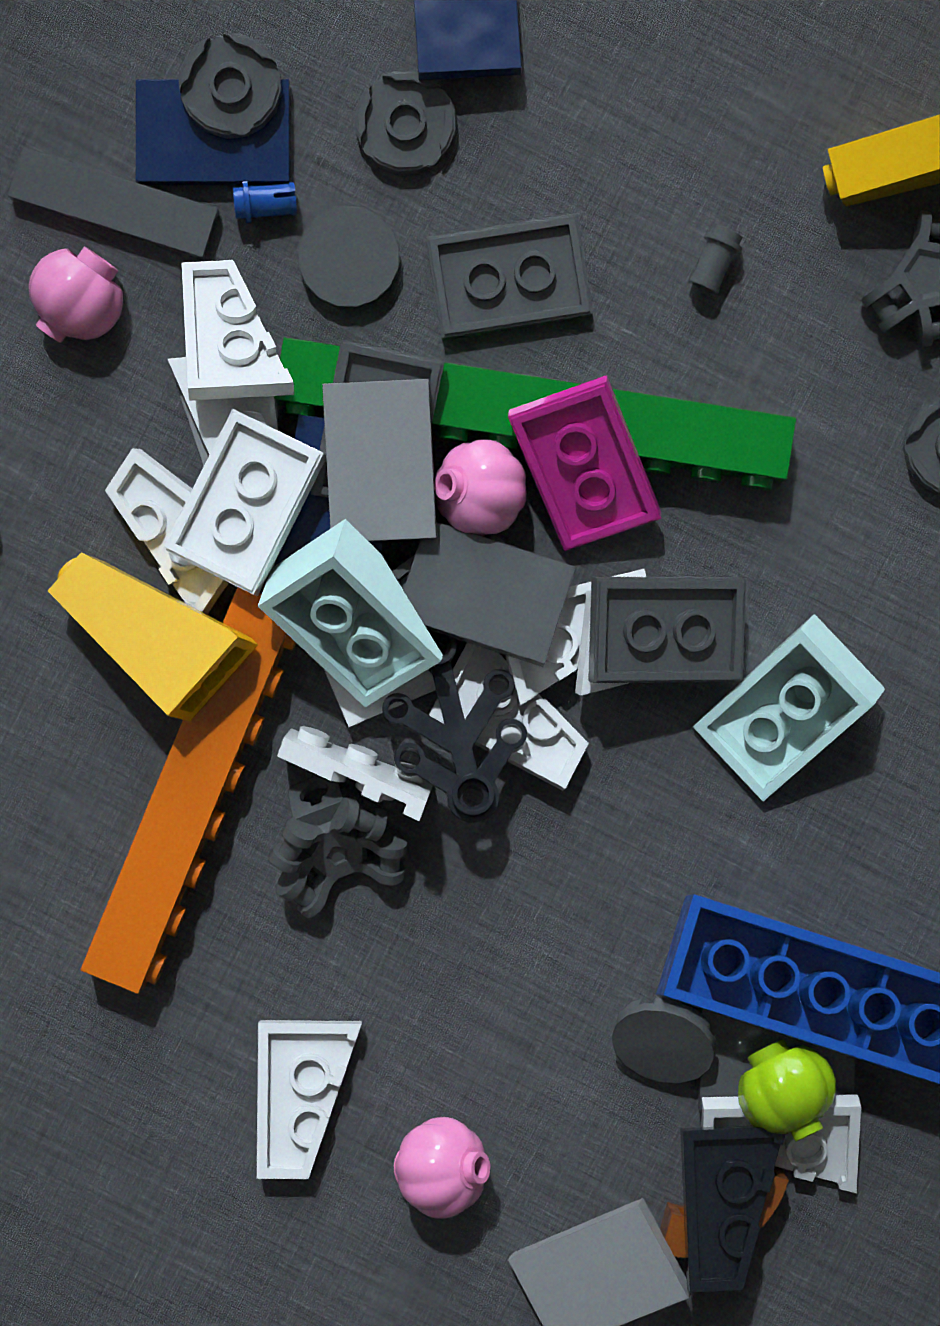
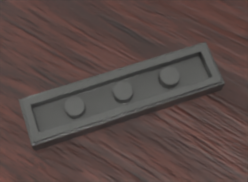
M24 147L7 195L13 201L201 260H205L220 213L218 208Z

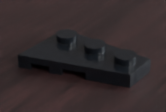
M755 1126L680 1128L687 1289L690 1293L742 1291L760 1230L758 1225L767 1192L770 1193L775 1173L773 1171L780 1145H783L786 1134L771 1133L762 1127Z

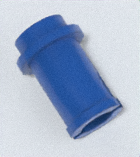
M247 181L242 182L243 187L233 188L235 219L246 218V223H251V218L297 216L294 182L248 187Z

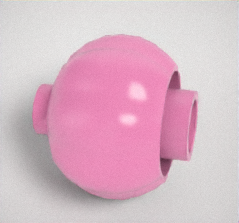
M85 246L78 255L68 249H61L43 257L35 266L29 281L30 300L37 314L41 317L36 326L60 343H62L66 336L90 340L107 333L118 321L123 308L122 289L112 281L118 270Z
M476 440L472 443H463L450 450L435 475L434 488L437 509L447 519L451 527L464 533H473L483 537L487 534L502 532L512 525L517 518L518 512L525 504L527 495L525 470L519 460L513 457L509 449L497 441Z
M436 1117L413 1128L404 1137L394 1161V1174L402 1196L412 1206L429 1217L444 1219L458 1215L478 1200L482 1194L484 1183L490 1175V1161L485 1154L482 1141L475 1132L456 1119Z

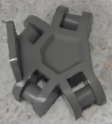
M926 210L918 212L913 230V243L891 277L861 299L866 308L872 306L882 322L878 326L883 334L914 313V335L920 349L931 347L933 340L940 339V318L931 320L929 308L940 306V244L928 242L929 238L940 240V219L932 218V212ZM899 285L911 301L901 309H898L889 295Z
M316 776L288 788L293 818H290L285 823L282 829L284 841L273 846L269 860L274 867L283 871L276 884L277 895L285 901L294 900L297 903L298 912L304 917L311 918L318 914L324 907L334 882L359 872L367 874L384 885H396L405 879V865L400 859L407 853V840L399 832L385 829L387 813L384 809L378 807H370L367 811L359 809V804L356 800L343 798L339 782L330 781L321 776ZM316 789H328L327 793L322 797V803L312 806L310 802L302 801L308 793ZM368 849L374 851L376 854H368ZM312 869L317 875L306 884L307 876Z

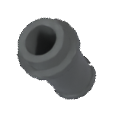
M714 225L712 232H706L704 239L707 240L706 246L688 282L701 290L715 295L718 294L719 287L734 255L741 254L743 248L739 244L743 237L731 229Z

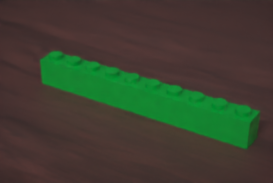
M283 338L280 361L284 369L287 368L294 382V395L274 396V400L279 406L286 407V415L298 417L300 414L315 417L316 411L324 413L322 384L333 383L340 346ZM445 363L431 430H438L437 438L445 441L467 443L468 435L489 438L488 440L501 443L509 451H518L519 442L508 418L509 410L580 384ZM613 389L645 472L669 475L671 467L691 470V479L720 483L722 475L742 478V487L765 491L772 490L773 483L781 484L787 479L796 417Z

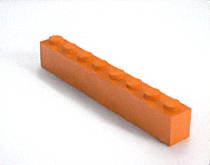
M239 587L235 591L223 623L251 637L258 645L190 722L182 721L80 969L83 972L137 994L146 987L147 982L156 985L167 960V956L160 953L167 934L175 937L180 929L187 908L179 905L186 887L195 889L201 878L206 860L199 858L206 839L215 841L222 827L226 813L218 809L225 792L228 791L234 794L240 783L245 765L239 763L238 760L245 743L254 746L260 734L265 717L257 714L264 697L268 696L273 699L281 683L284 670L278 668L277 665L284 648L293 651L296 642L258 607L261 593L255 596Z

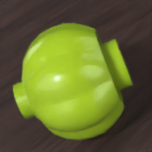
M785 1039L775 1042L747 1057L752 1069L746 1071L740 1077L738 1102L750 1124L755 1127H762L771 1133L786 1135L791 1133L795 1142L823 1129L819 1119L823 1117L832 1105L836 1093V1079L827 1059L819 1052L805 1045L789 1049Z

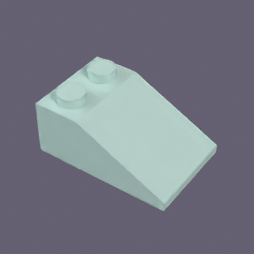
M346 519L271 569L258 607L364 707H367L441 662L443 654L385 559Z
M814 614L704 715L693 728L762 801H765L876 703L885 688Z

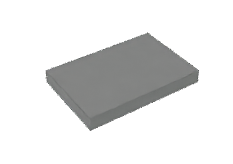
M429 379L322 384L330 529L346 519L367 541L436 538Z
M643 1198L515 1251L508 1259L543 1326H620L688 1299L691 1295L687 1289V1279Z

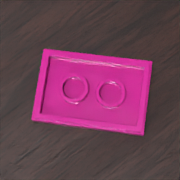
M607 375L509 410V421L564 551L661 519L660 507Z

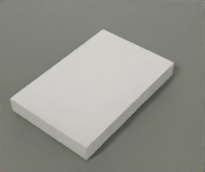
M232 409L163 549L258 596L326 460V454Z

